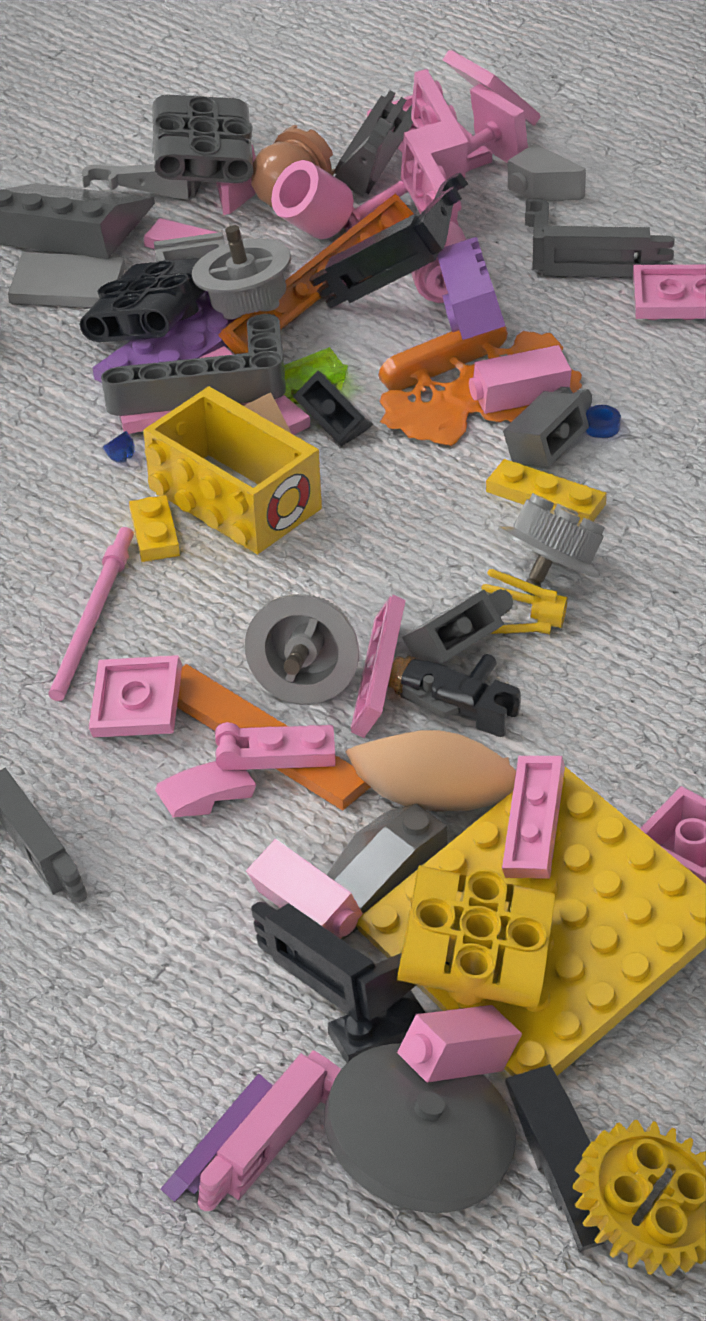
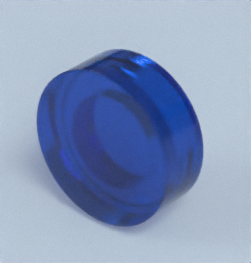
M595 405L587 410L586 417L589 428L585 432L588 435L603 439L613 437L620 431L621 415L614 407Z

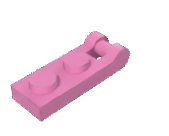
M227 722L218 725L215 730V742L218 746L215 752L216 764L224 770L335 766L333 725L239 728L236 724Z

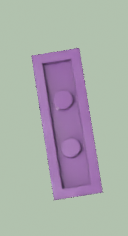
M258 1073L160 1190L174 1202L186 1189L195 1194L199 1190L200 1176L207 1167L206 1165L217 1155V1151L273 1085Z

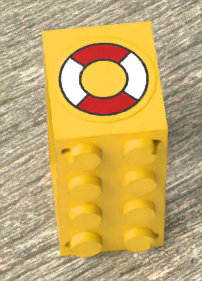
M210 386L143 429L149 489L156 492L159 496L167 495V499L181 510L192 514L205 522L210 528L218 530L233 539L237 544H241L257 555L322 509L319 449ZM209 455L258 485L252 488L204 458Z

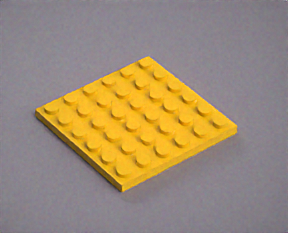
M566 766L550 878H505L502 864L513 791L422 865L464 875H470L480 869H488L497 872L507 884L555 894L544 980L537 1009L489 999H483L480 1003L474 1005H464L451 998L446 990L417 985L442 1011L493 1005L522 1033L504 1068L511 1076L551 1065L556 1076H558L706 948V884ZM417 870L358 919L356 925L358 931L387 958L402 953ZM457 891L456 901H460L462 892ZM505 901L504 911H507L509 902ZM445 964L444 972L448 973L449 965ZM494 972L493 983L497 981L498 972Z

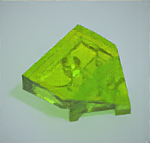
M330 347L285 364L286 392L284 396L294 404H299L293 396L318 370L343 391L348 378V365L342 364Z

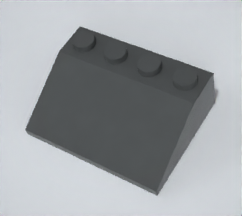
M40 183L0 189V245L109 259L153 207L155 200L154 197Z

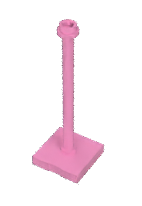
M482 84L471 88L470 95L475 135L470 137L471 148L468 150L467 155L484 145L492 154L508 163L509 159L528 148L525 112ZM403 181L397 182L359 207H353L349 220L343 228L346 231L351 229L395 193L399 197L406 194L408 191Z

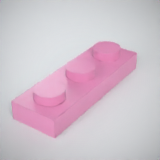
M518 756L502 864L505 878H550L565 770L562 756Z

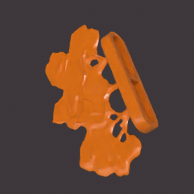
M506 326L464 340L460 330L441 335L395 354L383 363L378 376L379 380L389 391L383 393L379 401L386 411L380 422L390 429H401L408 438L431 440L434 443L450 446L454 445L466 432V420L469 413L479 412L488 421L502 422L508 420L512 422L529 405L485 414L479 401L473 400L469 389V380L474 377L475 364H465L485 355H488V359L501 357L500 355L504 354L512 355L559 345L562 351L564 347L551 333L541 335L536 332L522 331L516 336L513 346L508 349L500 348L507 339L508 332ZM454 368L460 371V377L452 382L440 383L431 379ZM571 369L570 389L574 393L582 387L580 383L582 374L580 371ZM416 385L411 392L401 391ZM435 385L443 386L445 390L437 391ZM425 387H430L433 392L432 399L429 402L421 400V391H427ZM414 394L416 396L415 401H409L408 396Z

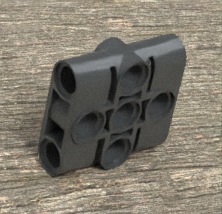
M170 94L161 95L154 100L152 105V151L154 153V168L158 176L169 180L243 183L252 177L254 172L251 145L253 126L250 123L249 108L244 101L236 98Z

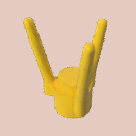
M494 569L487 571L490 577L535 596L489 584H483L481 586L482 590L493 593L496 590L506 589L507 592L513 595V600L531 604L530 618L538 620L537 623L503 625L490 634L539 632L550 635L552 626L562 628L568 597L557 595V591L543 589Z

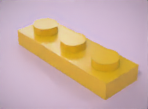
M506 459L502 460L486 480L487 493L523 505L526 499H530L532 493L553 502V510L558 503L579 513L580 523L583 518L594 521L606 506V492Z

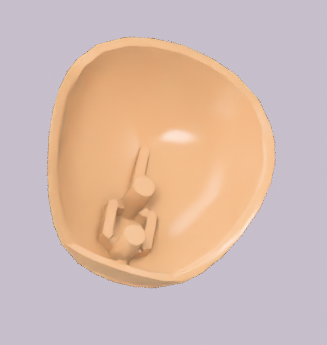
M420 730L370 741L345 751L357 775L382 797L403 806L418 804L425 810L435 812L469 811L496 805L514 790L516 770L510 765L509 758H502L483 744L457 733L440 730Z

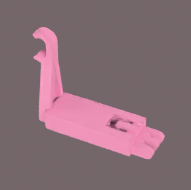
M314 1050L308 1057L300 1053L217 1151L215 1158L201 1173L198 1195L199 1208L203 1211L214 1210L227 1193L240 1200L320 1102L326 1104L333 1082L341 1068Z

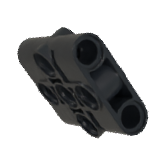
M201 258L163 260L132 265L119 280L108 282L98 289L97 292L100 299L80 319L81 332L87 339L98 343L132 341L165 336L179 320L187 319L199 311L197 300L205 293V290L199 288L194 283L192 270Z

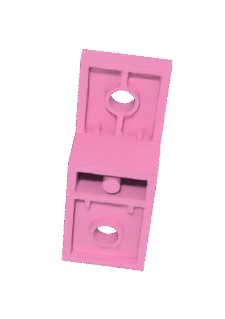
M428 69L414 73L411 119L417 129L404 132L401 180L420 214L434 200L440 185L445 180L457 173H461L465 178V173L469 170L467 154L471 148L468 132L465 129L462 130L459 126L453 106L447 105L443 98L440 83L437 80H433ZM460 201L453 204L450 221L457 225L458 211L461 210Z

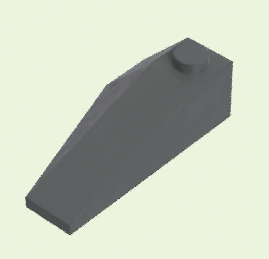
M418 804L386 811L353 836L327 873V876L352 893L364 914L414 873L419 865L425 864L448 845L447 825ZM355 926L350 934L343 936L341 939L344 940L358 929L357 926Z

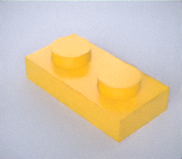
M167 495L129 501L130 515L141 562L180 556L179 544Z

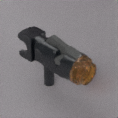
M484 654L469 676L447 668L444 665L423 661L410 655L406 658L397 656L392 663L388 687L394 689L395 694L403 699L412 701L418 706L422 705L442 718L456 715L476 721V729L498 737L505 736L507 716H518L521 706V692L519 688L498 680H494L491 686L485 683L497 665V661L492 655Z

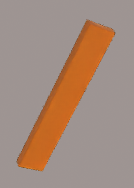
M188 664L182 667L177 708L214 731L218 725L227 722L236 724L239 728L289 727ZM336 755L335 766L275 768L342 811L371 788L357 775L353 765Z

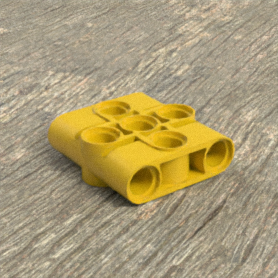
M419 865L411 898L397 980L446 990L451 998L464 1005H474L480 1003L483 999H489L537 1009L544 980L555 894L507 884L497 872L488 869H480L470 875H464ZM457 891L462 892L460 901H456ZM505 901L509 902L507 911H504ZM445 961L450 962L448 973L444 972ZM494 972H498L496 983L492 982Z

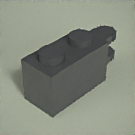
M560 386L554 392L543 391L503 430L512 462L550 467L589 428L586 412L593 403L592 394L589 389L579 388L577 392L573 393L570 387Z
M506 589L496 590L487 595L485 590H482L443 611L404 635L402 639L414 659L442 664L505 625L501 616L513 608V595L507 592Z

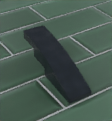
M547 1065L506 1078L507 1089L538 1170L543 1169L558 1210L563 1209L579 1252L610 1242L606 1240L597 1244L594 1241L600 1232L597 1226L585 1227L583 1225V1221L590 1214V1211L582 1210L575 1206V1203L583 1194L573 1189V1184L580 1176L575 1171V1168L582 1160V1154L591 1142L551 1065Z

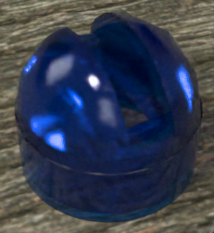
M126 430L104 445L102 449L112 461L124 463L127 461V458L133 457L135 444Z

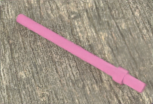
M128 527L119 529L113 545L108 546L103 556L102 571L48 693L49 697L55 701H62L115 578L118 572L124 569L129 558L127 550L133 539L134 532Z

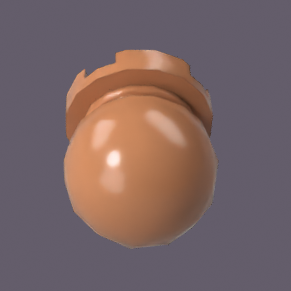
M293 125L279 134L274 144L263 148L253 162L254 172L251 177V185L257 197L270 207H272L273 187L278 177L285 168L294 162L306 160L314 163L332 176L335 174V169H332L329 159L333 156V152L325 139L315 130L310 129L306 132L297 129L298 125Z

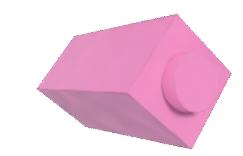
M559 345L477 361L474 367V377L469 380V389L473 400H478L484 413L487 414L530 405L543 391L554 392L560 386L570 387L572 370Z
M277 839L246 870L258 892L280 908L290 903L340 939L353 931L358 919L363 914L351 892Z
M493 1005L416 1014L397 1053L427 1083L502 1072L522 1033Z

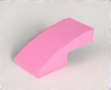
M216 761L195 766L157 783L155 791L172 817L210 814L215 801L252 798L256 783L247 770H224L219 768Z

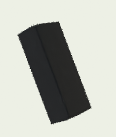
M319 370L293 396L341 447L367 431L373 425L366 415Z

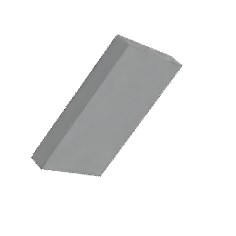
M22 252L8 291L9 303L91 308L100 299L97 292L98 289L108 282L119 280L123 275L125 259L124 257L110 256L109 259L85 255Z

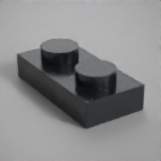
M410 990L385 1012L372 1020L364 1017L356 1021L347 1014L328 1022V1035L346 1063H348L355 1056L371 1048L402 1043L416 1014L426 1012Z

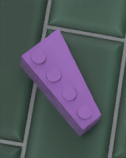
M477 237L444 247L437 257L448 294L442 296L452 332L460 330L464 340L504 327L505 322Z

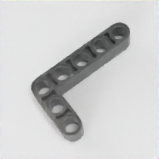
M260 314L248 320L249 353L119 366L106 370L102 373L101 381L107 412L115 416L172 411L208 386L238 403L252 402L269 393L272 394L274 399L282 397L286 392L279 318L271 314Z

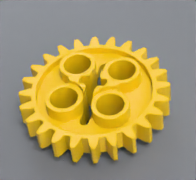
M633 1120L627 1130L619 1122L616 1123L610 1132L606 1130L601 1131L595 1141H592L583 1152V1158L575 1168V1171L580 1176L573 1184V1189L583 1193L575 1203L576 1208L590 1211V1214L583 1221V1225L585 1227L597 1226L600 1232L594 1241L598 1244L609 1240L613 1244L610 1251L612 1258L618 1256L622 1251L628 1254L627 1262L628 1267L631 1269L639 1260H642L645 1263L648 1274L652 1275L661 1264L666 1275L671 1276L678 1267L687 1273L696 1263L703 1264L706 1261V1167L703 1164L706 1160V1151L695 1155L691 1151L693 1146V1139L691 1137L681 1144L676 1141V1129L673 1127L664 1136L660 1134L658 1124L655 1121L649 1125L645 1132L638 1120ZM666 1168H669L673 1173L671 1178L655 1198L651 1208L642 1218L639 1225L635 1226L632 1223L633 1216L649 1196L653 1186L663 1175Z

